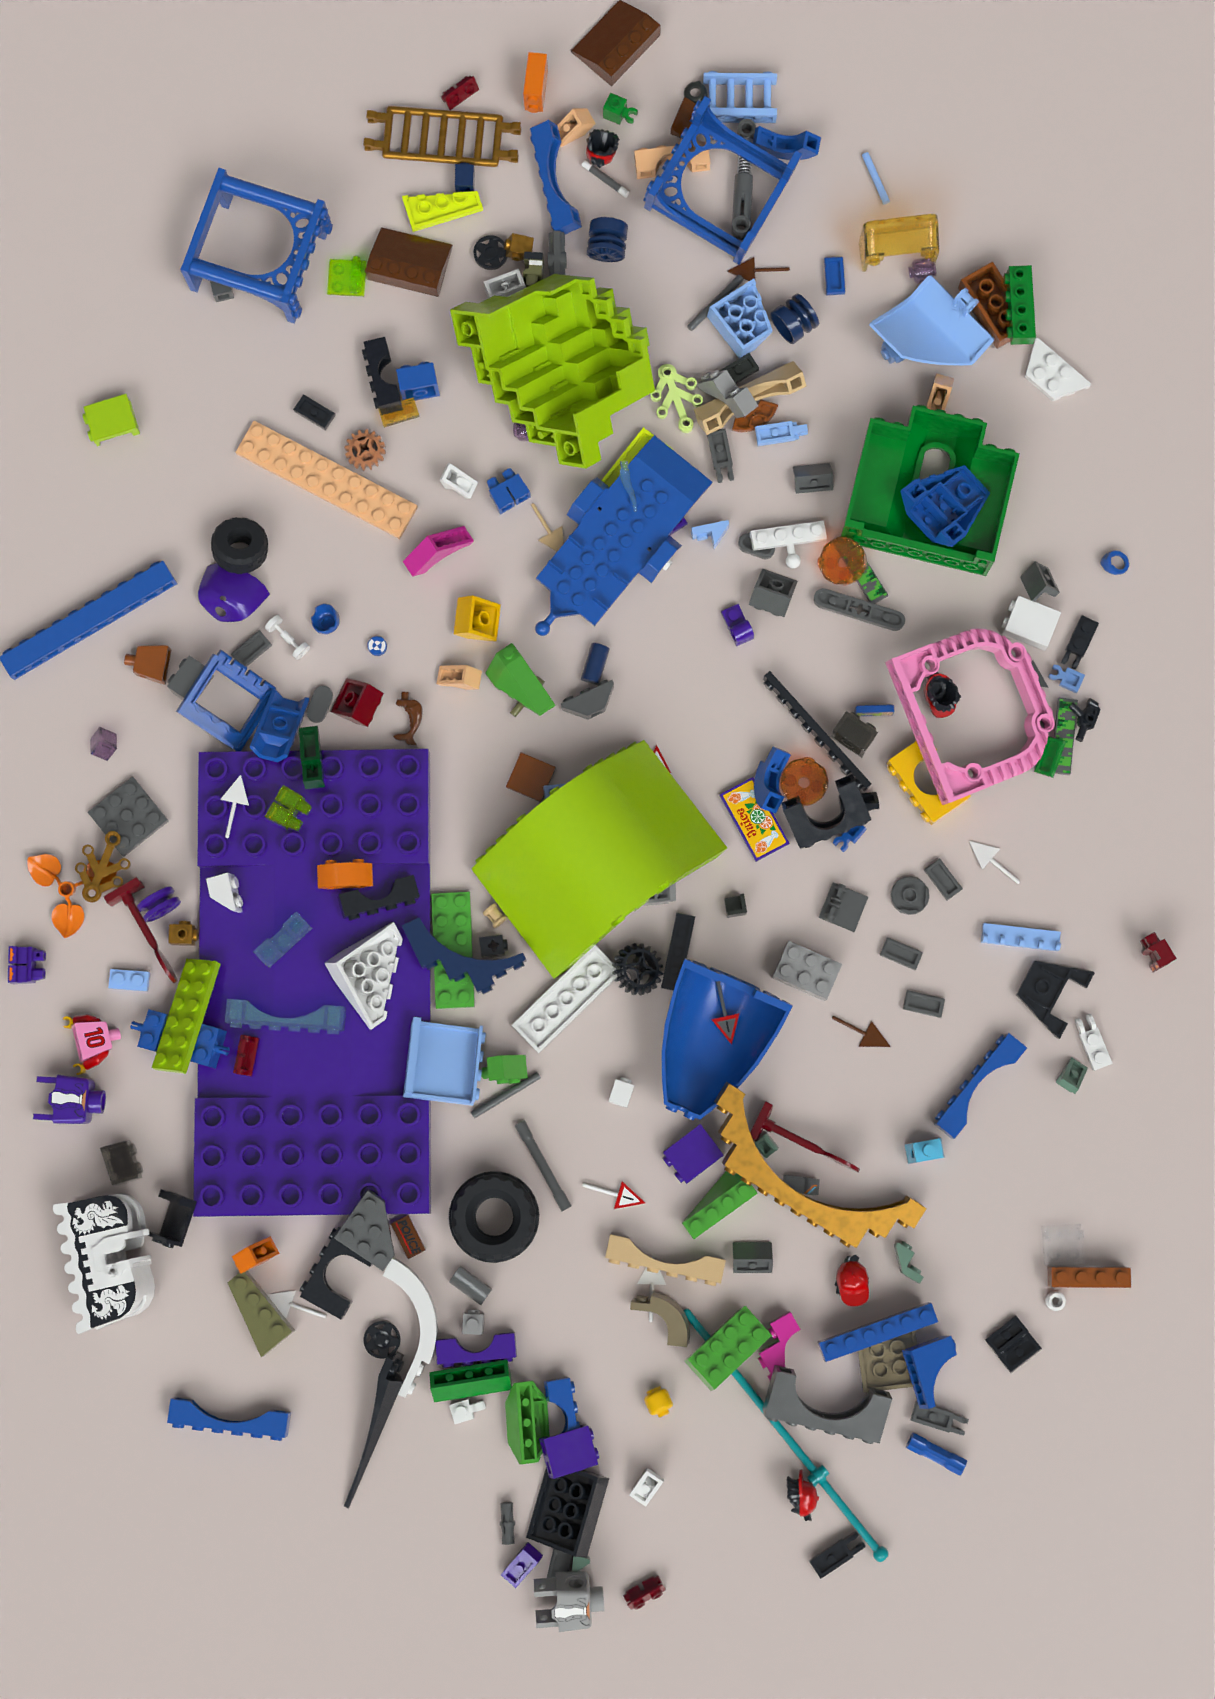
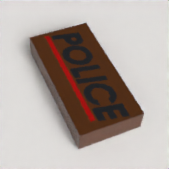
M409 1215L391 1224L408 1259L426 1250Z

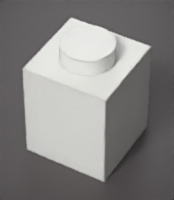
M623 1077L620 1080L616 1079L608 1102L627 1108L634 1089V1085L631 1084L632 1080Z

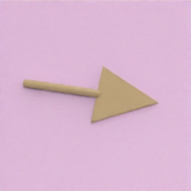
M532 503L533 510L548 532V535L538 541L557 552L564 544L562 526L552 532L535 504Z

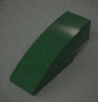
M318 726L299 728L300 757L305 789L325 787Z

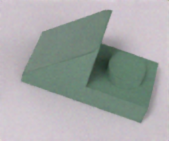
M1071 1057L1056 1083L1067 1091L1076 1094L1088 1067Z

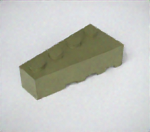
M248 1271L242 1274L238 1273L227 1282L261 1357L268 1354L295 1331Z

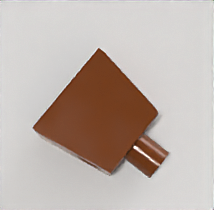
M166 645L138 646L136 655H125L124 664L134 666L133 673L136 676L165 685L172 650Z

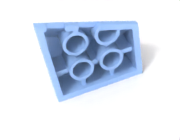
M755 279L750 280L710 306L707 314L708 319L739 359L754 351L773 331L766 310L763 308L760 293L757 291Z

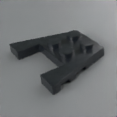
M1034 961L1016 996L1057 1039H1060L1068 1023L1050 1014L1068 979L1086 989L1095 972Z

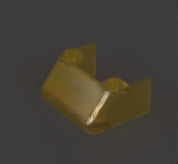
M924 214L882 219L863 224L859 239L862 272L867 270L868 264L876 266L880 264L884 257L920 253L925 259H931L932 263H936L939 254V224L937 215Z

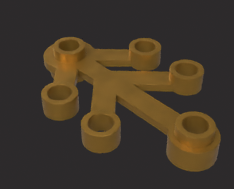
M110 831L105 835L107 845L99 864L94 855L93 846L87 844L82 848V853L87 857L94 872L92 882L86 873V864L79 862L75 865V871L80 875L85 886L82 890V896L87 902H97L103 892L122 886L124 881L120 876H115L111 881L100 885L103 877L121 869L127 870L131 866L128 859L122 858L118 863L107 867L114 847L118 846L121 842V836L115 831ZM112 836L117 837V841L115 843L110 842V838ZM86 847H91L92 851L90 854L85 853ZM127 861L128 866L125 868L122 867L121 862ZM84 865V871L79 872L78 866ZM119 878L121 880L120 885H115L114 880ZM95 890V896L90 897L89 891Z

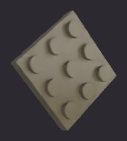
M916 1331L858 1351L863 1393H867L870 1387L879 1390L913 1387L902 1350L917 1345Z

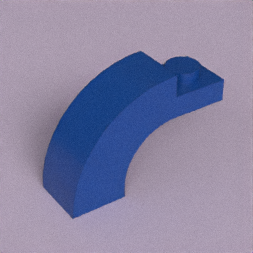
M774 746L766 761H760L754 780V795L760 808L776 814L784 799L779 789V781L791 754Z

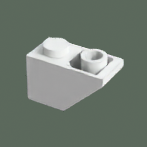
M225 873L206 879L210 898L234 912H242L243 900L238 894L237 889L239 882L233 874Z

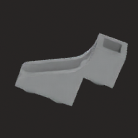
M727 370L708 372L697 383L702 391L723 401L736 418L745 417L758 407L748 388L737 387Z

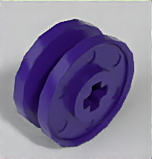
M173 887L160 889L137 905V909L140 912L149 910L143 916L145 922L157 920L180 905L181 901L178 897L170 898L175 892Z

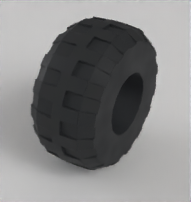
M235 517L225 520L215 528L212 534V555L217 564L230 573L243 574L253 572L267 558L268 538L265 530L257 522L248 518ZM237 542H243L249 545L244 549H235L231 547L232 544Z

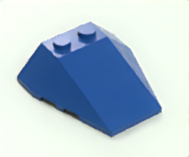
M965 465L944 471L942 474H933L921 480L920 478L916 479L901 490L908 517L932 542L953 547L967 535L968 530L990 494Z

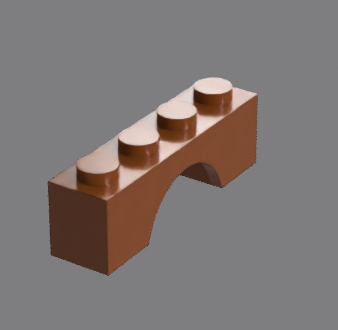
M1047 1267L1048 1287L1131 1288V1268Z

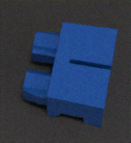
M511 468L502 473L505 479L504 482L499 484L496 477L487 481L490 497L493 499L500 515L515 507V504L517 506L531 498L529 489L519 474H515Z

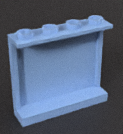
M413 1017L403 1097L473 1106L475 1100L479 1099L480 1089L477 1088V1081L481 1080L482 1070H479V1062L482 1063L484 1051H480L481 1044H484L486 1035L485 1032H482L483 1026L480 1025L479 1029L423 1022L421 1018Z

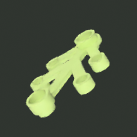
M664 364L658 370L660 380L655 391L650 393V398L653 402L660 401L662 397L661 392L667 384L669 392L662 406L657 409V417L665 419L673 401L680 418L679 430L682 433H689L693 429V420L687 417L681 398L691 402L695 407H700L703 404V397L699 394L692 395L677 388L674 381L686 385L688 390H694L697 386V381L693 377L686 378L677 374L673 365ZM669 370L671 374L665 375L664 371ZM693 381L695 384L693 386H689L688 382ZM658 393L659 397L654 398L652 395ZM699 398L701 402L695 403L694 399ZM664 410L666 413L664 415H660L659 411ZM688 421L689 425L684 426L682 423Z

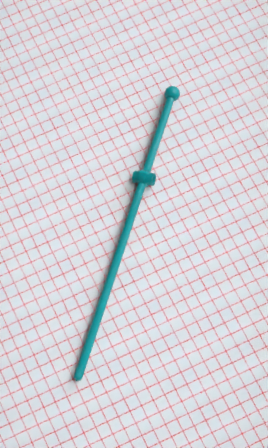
M684 1309L688 1321L706 1341L710 1334L689 1309ZM736 1369L732 1376L763 1413V1400L739 1370ZM769 1420L809 1470L810 1475L807 1477V1480L814 1486L817 1484L821 1485L874 1551V1559L877 1562H883L889 1556L888 1550L877 1544L825 1478L829 1475L827 1469L823 1465L817 1468L779 1420L777 1422Z

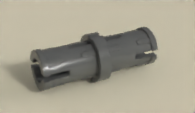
M513 1502L500 1503L502 1545L515 1544Z

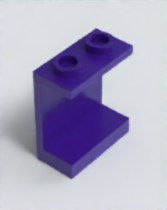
M700 1124L663 1152L665 1156L662 1159L668 1167L673 1166L677 1172L674 1175L680 1183L684 1181L687 1184L723 1157L724 1154Z
M583 1424L580 1425V1428L551 1437L544 1436L539 1438L549 1478L555 1479L599 1465L597 1460L599 1459V1453L592 1441L594 1434L588 1425Z

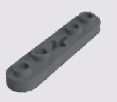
M824 588L816 591L814 595V603L821 609L892 631L902 629L905 624V616L901 612ZM861 605L862 609L866 612H861L860 614H857V610L850 607L858 608V606Z

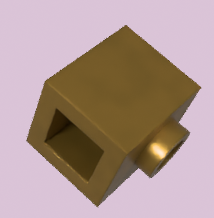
M512 233L508 239L506 238L504 243L506 257H510L514 261L524 260V251L532 252L534 238Z
M179 921V924H169V944L195 946V941H198L199 937L196 926L190 924V921Z

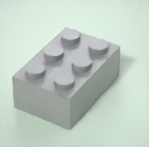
M788 941L772 978L826 1001L842 964Z

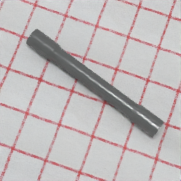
M524 1120L516 1124V1130L540 1169L561 1212L568 1209L572 1205L548 1166L527 1123Z

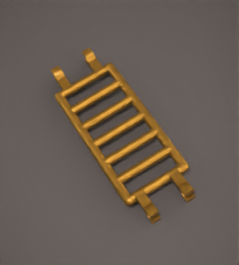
M388 106L386 113L367 110L366 117L368 118V123H385L384 139L381 141L364 138L363 145L365 146V151H382L383 158L448 164L466 162L474 166L497 167L499 160L518 163V150H500L502 132L521 135V122H503L502 115ZM393 114L404 115L401 152L390 151ZM412 115L423 116L419 153H408ZM430 117H441L437 155L426 154ZM448 118L459 119L455 156H444ZM466 120H477L474 158L463 157ZM485 121L496 122L492 159H481Z

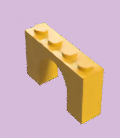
M915 741L888 760L886 763L888 765L887 770L892 776L897 777L899 780L898 785L902 791H907L910 795L909 800L914 807L918 806L922 812L920 813L922 819L932 825L967 801L971 796L968 795L942 805L938 794L929 795L922 792L914 782L915 767L924 761L917 741Z

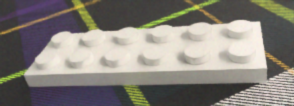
M595 945L514 1022L512 1027L540 1053L618 977L617 974H612L616 970L612 966L613 962Z

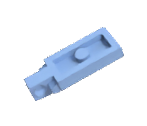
M787 421L756 426L757 446L798 440L799 436L808 435L807 424L797 425V422Z

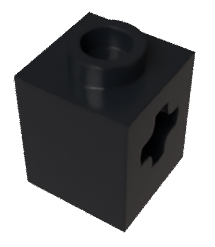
M503 935L479 937L482 958L505 956V951H508L507 939H503ZM492 942H496L499 947H496V951L489 948Z

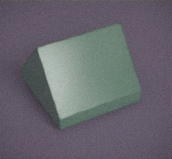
M768 1133L755 1142V1146L765 1158L779 1149Z
M573 1556L572 1572H578L590 1564V1557Z

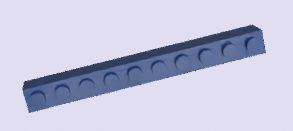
M164 561L153 563L148 570L136 573L133 576L134 578L119 583L114 590L105 591L97 600L88 601L84 605L85 607L80 610L71 611L68 617L63 620L58 619L54 621L52 626L46 630L41 629L35 633L34 637L22 640L17 647L5 650L2 653L3 655L0 656V661L9 676L16 680L177 585Z

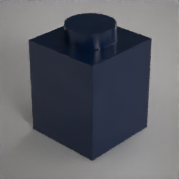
M466 162L455 164V191H474V165Z

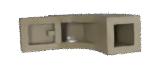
M653 1292L651 1299L642 1295L632 1299L630 1310L653 1312L663 1318L668 1328L667 1345L688 1346L690 1342L689 1321L684 1310L676 1301L669 1296Z

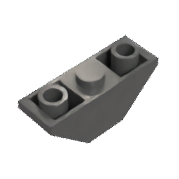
M603 680L597 684L598 687L593 689L586 688L580 692L581 695L565 698L563 703H561L562 710L587 720L605 712L614 689L613 680Z

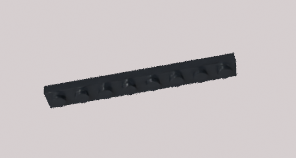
M772 672L766 673L763 678L765 687L777 694V700L782 705L786 704L790 709L789 713L794 719L798 718L803 723L801 726L808 734L810 732L813 734L817 745L821 748L824 747L828 751V757L833 762L837 761L840 764L839 768L846 776L853 774L859 790L862 789L865 792L872 783Z

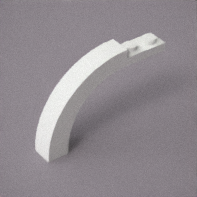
M392 1258L383 1276L399 1285L410 1297L417 1311L420 1323L418 1350L398 1395L405 1398L408 1394L412 1395L416 1386L413 1383L416 1375L420 1377L425 1366L422 1365V1362L430 1364L436 1348L435 1342L438 1336V1321L433 1300L422 1280L404 1263Z

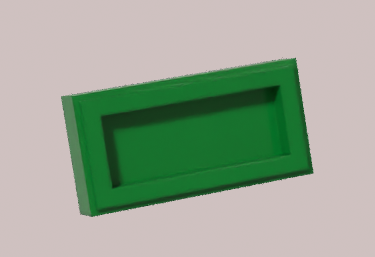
M1048 736L1043 755L1037 762L1034 772L1054 778L1066 742Z

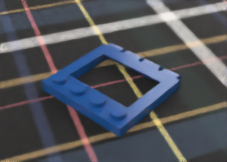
M219 650L217 655H211L176 712L236 752L243 749L260 722L273 689L276 690V687L266 680L259 685L262 677L251 670H248L245 675L246 666L236 659L229 664L232 657ZM216 670L260 699L240 731L196 703V700Z

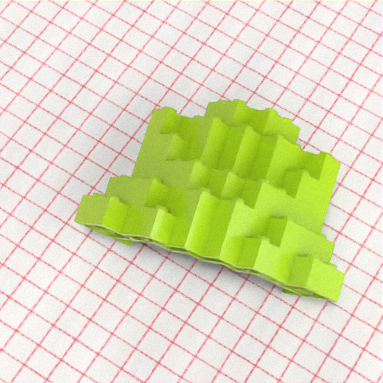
M553 274L508 297L494 295L480 303L464 302L450 309L458 346L471 347L478 383L492 385L495 403L507 404L512 422L525 424L529 442L556 446L558 461L561 465L587 469L601 461L598 442L613 434L610 416L655 391L647 348L650 346L647 327L633 326L630 308L616 307L613 288H596L594 278Z

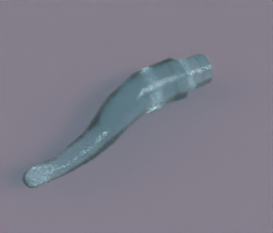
M620 461L621 481L630 496L633 511L636 512V497L630 480L628 461Z

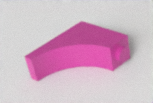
M465 526L427 536L405 558L403 563L412 577L421 575L443 558L471 545L474 540Z

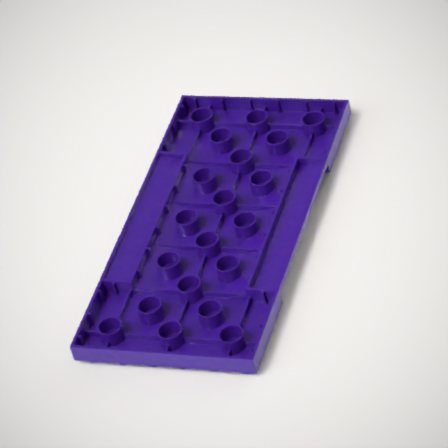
M429 749L321 750L325 787L305 789L303 783L300 751H290L288 757L279 762L259 758L253 751L199 752L197 866L200 868L199 960L217 961L221 964L202 1024L227 1031L223 1046L229 1047L230 1051H226L229 1052L227 1056L220 1054L216 1069L198 1064V1090L194 1111L193 1199L197 1203L193 1217L350 1215L368 1189L385 1200L387 1214H431V1101L403 1097L413 1017H419L421 1021L431 1023V969L427 970V968L423 969L402 927V925L419 917L431 934ZM241 775L249 806L236 803L229 838H226L225 835L233 802L220 799ZM285 791H287L286 798L283 799V802H280ZM277 807V808H278V810L276 811L277 814H276L275 816H273V819H270V817H271V815L273 814L275 808ZM364 859V863H372L373 886L333 890L318 888L317 865L325 864L326 860H336L337 863L353 862L352 860ZM225 873L233 874L239 882L237 889L238 894L243 900L242 912H234L210 898L206 879ZM414 875L420 895L415 904L405 906L402 903L393 910L386 911V908H383L374 915L368 916L367 913L360 915L359 919L351 921L348 918L343 919L337 898L339 894L358 889L364 897L371 900H380L391 893L394 880ZM394 922L403 940L402 945L397 946L395 957L399 958L396 973L392 972L390 984L393 985L390 999H386L384 1011H387V1017L376 1027L369 1029L333 980L325 962L339 952ZM241 1035L259 1038L252 1077L233 1073Z

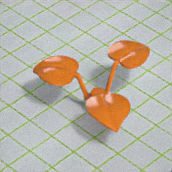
M42 854L28 857V870L37 884L47 887L52 885L54 879L59 885L58 892L61 896L65 897L68 905L59 904L53 909L52 922L64 938L72 936L82 926L85 914L80 905L71 906L70 896L75 894L76 887L82 885L83 882L80 881L75 884L71 881L61 882L59 877H57L61 872V864L58 858L53 855ZM108 862L107 867L113 865L114 863ZM90 863L86 865V873L92 882L94 872ZM117 872L103 877L100 885L111 881Z

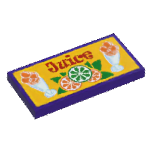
M752 777L721 793L719 796L755 862L790 843L774 814L760 808L754 795L755 779Z

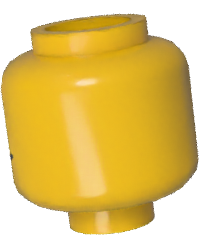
M661 1386L646 1392L647 1396H645L644 1401L651 1415H658L660 1418L670 1413L669 1409L672 1408L673 1402L667 1389H661Z

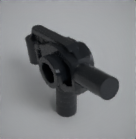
M1091 698L1088 699L1084 710L1080 709L1074 702L1068 707L1078 716L1076 723L1080 728L1076 740L1079 742H1083L1087 730L1094 728L1101 710L1098 706L1099 703Z

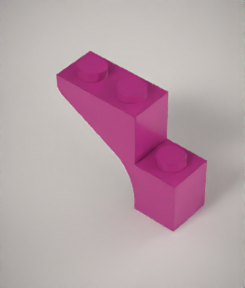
M790 1311L769 1323L771 1326L768 1329L773 1339L778 1338L779 1341L758 1352L760 1357L757 1359L762 1368L767 1367L770 1375L767 1376L769 1380H771L775 1365L785 1367L786 1343L793 1334L801 1330Z

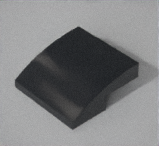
M1017 1316L1013 1317L985 1339L1010 1373H1013L1042 1350Z

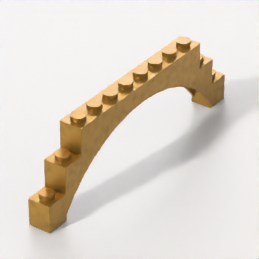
M725 1083L714 1100L718 1105V1110L724 1114L730 1112L718 1131L722 1135L721 1140L729 1145L733 1142V1145L722 1161L723 1165L726 1166L724 1170L732 1175H735V1173L742 1176L740 1180L749 1186L752 1183L758 1186L757 1190L765 1196L771 1194L775 1197L774 1201L783 1207L785 1204L790 1206V1211L799 1217L801 1214L808 1218L806 1221L815 1227L817 1225L822 1226L824 1233L832 1238L834 1235L841 1238L839 1242L848 1248L851 1245L857 1248L868 1229V1232L873 1236L886 1238L897 1219V1222L905 1228L908 1226L916 1227L927 1208L907 1195L903 1200L888 1205L871 1208H846L811 1199L782 1181L764 1161L752 1139L744 1111L743 1098L746 1094L730 1083Z

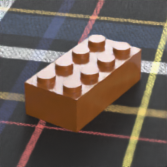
M991 262L961 279L958 289L961 291L967 288L969 290L968 293L974 299L977 298L979 300L972 311L981 325L995 339L993 344L998 349L1010 342V338H1007L1009 320H1006L1008 302H1005L1007 284L1004 285L1002 275L995 264Z

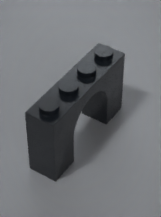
M853 774L835 781L843 801V807L840 814L833 820L818 822L810 818L799 796L781 803L783 812L800 849L809 848L821 840H829L836 834L846 833L851 828L863 826L872 820Z
M339 1226L337 1229L334 1228L329 1236L330 1243L322 1248L319 1254L321 1257L319 1263H314L309 1272L311 1274L309 1281L305 1280L299 1291L302 1292L301 1298L342 1320L353 1301L335 1292L328 1285L326 1270L329 1263L337 1256L348 1255L369 1267H372L373 1264L334 1238L341 1228Z

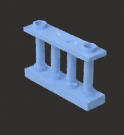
M716 71L704 73L703 84H709L710 109L722 123H739L743 119H751L754 123H776L777 108L771 107V85H776L777 73H718ZM716 85H727V107L718 108L716 106ZM734 85H745L744 108L734 107ZM753 85H764L763 108L753 107Z

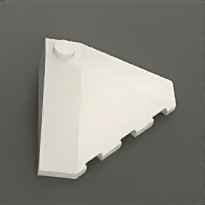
M394 922L339 952L325 962L333 980L369 1029H373L387 1017V1011H384L386 999H390L393 985L390 984L392 972L396 973L399 959L395 957L397 946L402 945L403 940Z

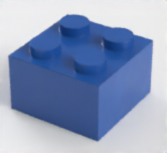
M421 362L416 366L404 365L400 369H396L403 403L440 396L433 362Z

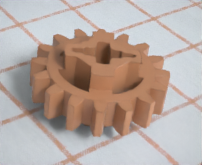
M368 429L365 430V433L358 430L357 436L352 433L353 439H347L346 441L349 446L344 447L345 451H348L345 455L346 458H350L348 460L350 465L355 463V468L358 469L361 466L363 471H365L366 467L372 470V465L378 467V460H384L381 454H386L385 449H383L385 444L381 442V436L376 437L375 431L369 434ZM374 442L377 445V451L373 448ZM353 449L357 452V457L353 455Z

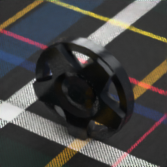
M488 235L476 242L473 253L474 259L480 267L487 270H496L504 265L508 257H506V250L498 247V242L504 247L505 242L501 238ZM486 240H489L488 244L482 243ZM477 251L481 253L479 258L477 257Z
M378 1321L367 1328L363 1341L365 1349L371 1356L384 1359L398 1350L401 1337L395 1325L387 1321ZM385 1324L382 1329L375 1327L376 1325ZM392 1329L396 1332L397 1337L391 1335ZM368 1333L371 1336V1340L369 1342H367ZM389 1347H395V1349L391 1353H389ZM377 1349L380 1355L375 1354L372 1350Z

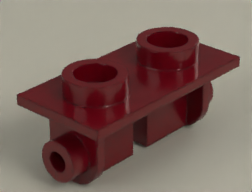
M465 76L464 79L456 83L457 88L452 86L447 91L442 92L443 95L440 97L444 103L446 102L449 110H452L479 90L474 76Z
M246 1035L240 1036L233 1073L252 1077L259 1038Z
M652 1576L643 1581V1591H641L639 1585L626 1591V1594L623 1596L626 1602H629L627 1606L631 1610L640 1609L645 1605L646 1601L651 1598L655 1600L663 1595L662 1592L666 1588L662 1584L659 1585L662 1583L659 1576Z

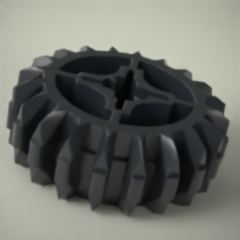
M633 943L631 947L627 945L624 947V950H619V955L615 956L614 959L617 962L613 963L612 966L616 970L612 974H617L618 977L614 981H620L619 988L625 986L626 993L631 991L632 995L638 993L640 996L644 995L645 992L648 994L651 992V989L657 988L656 983L662 981L658 976L664 974L662 971H659L664 965L658 964L661 957H655L657 951L650 952L651 946L645 948L642 943L639 945ZM630 955H636L633 963L626 964ZM648 974L649 978L645 984H640V980H642L643 975L645 976Z

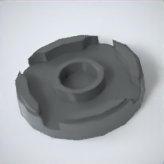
M913 876L898 880L892 887L890 894L891 902L895 909L906 915H914L921 912L929 901V889L922 880Z

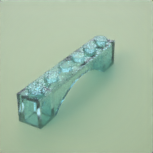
M227 999L225 1023L230 1024L232 1028H242V1025H250V1029H261V1026H269V1030L281 1031V1027H286L288 1031L300 1032V1028L308 1029L309 1033H320V1030H327V1034H339V1031H344L346 1008L344 1006L324 1005L306 1016L279 1018L263 1013L247 1000Z

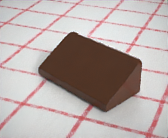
M686 97L683 98L671 126L670 134L681 138L684 129H689L691 126L690 119L696 105Z

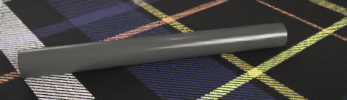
M738 275L687 325L688 329L693 331L707 317L709 307L729 295L744 280L743 277Z
M538 1072L532 1074L471 1112L472 1116L475 1119L541 1079Z

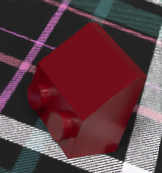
M346 678L330 712L355 724L368 727L373 720V715L381 703L384 693L368 683Z

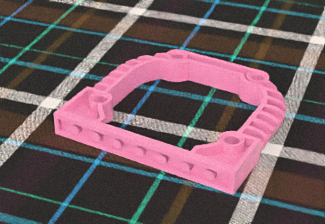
M970 629L885 662L942 805L1030 770L1042 757L1048 741V732L1055 725L1053 711L1048 706L1045 691L1040 686L1039 677L1032 666L1030 654L1027 653L1024 645L1021 643H1011L1005 636H1001L992 630ZM981 649L992 652L999 665L1011 671L1028 714L1024 722L1028 739L1021 751L1014 756L985 768H981L977 763H970L962 767H958L950 762L941 764L933 744V736L926 726V718L921 714L913 693L920 690L924 677H928L939 670V662L971 650ZM1011 650L1015 652L1016 657L1012 655ZM925 662L929 664L930 670L925 668ZM1040 720L1044 723V728L1040 726ZM968 770L972 771V778L968 775Z

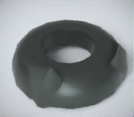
M701 81L688 84L684 90V97L690 99L695 104L698 100L702 101L704 96L707 97V89ZM697 88L701 93L699 96L694 97L690 94L691 90Z

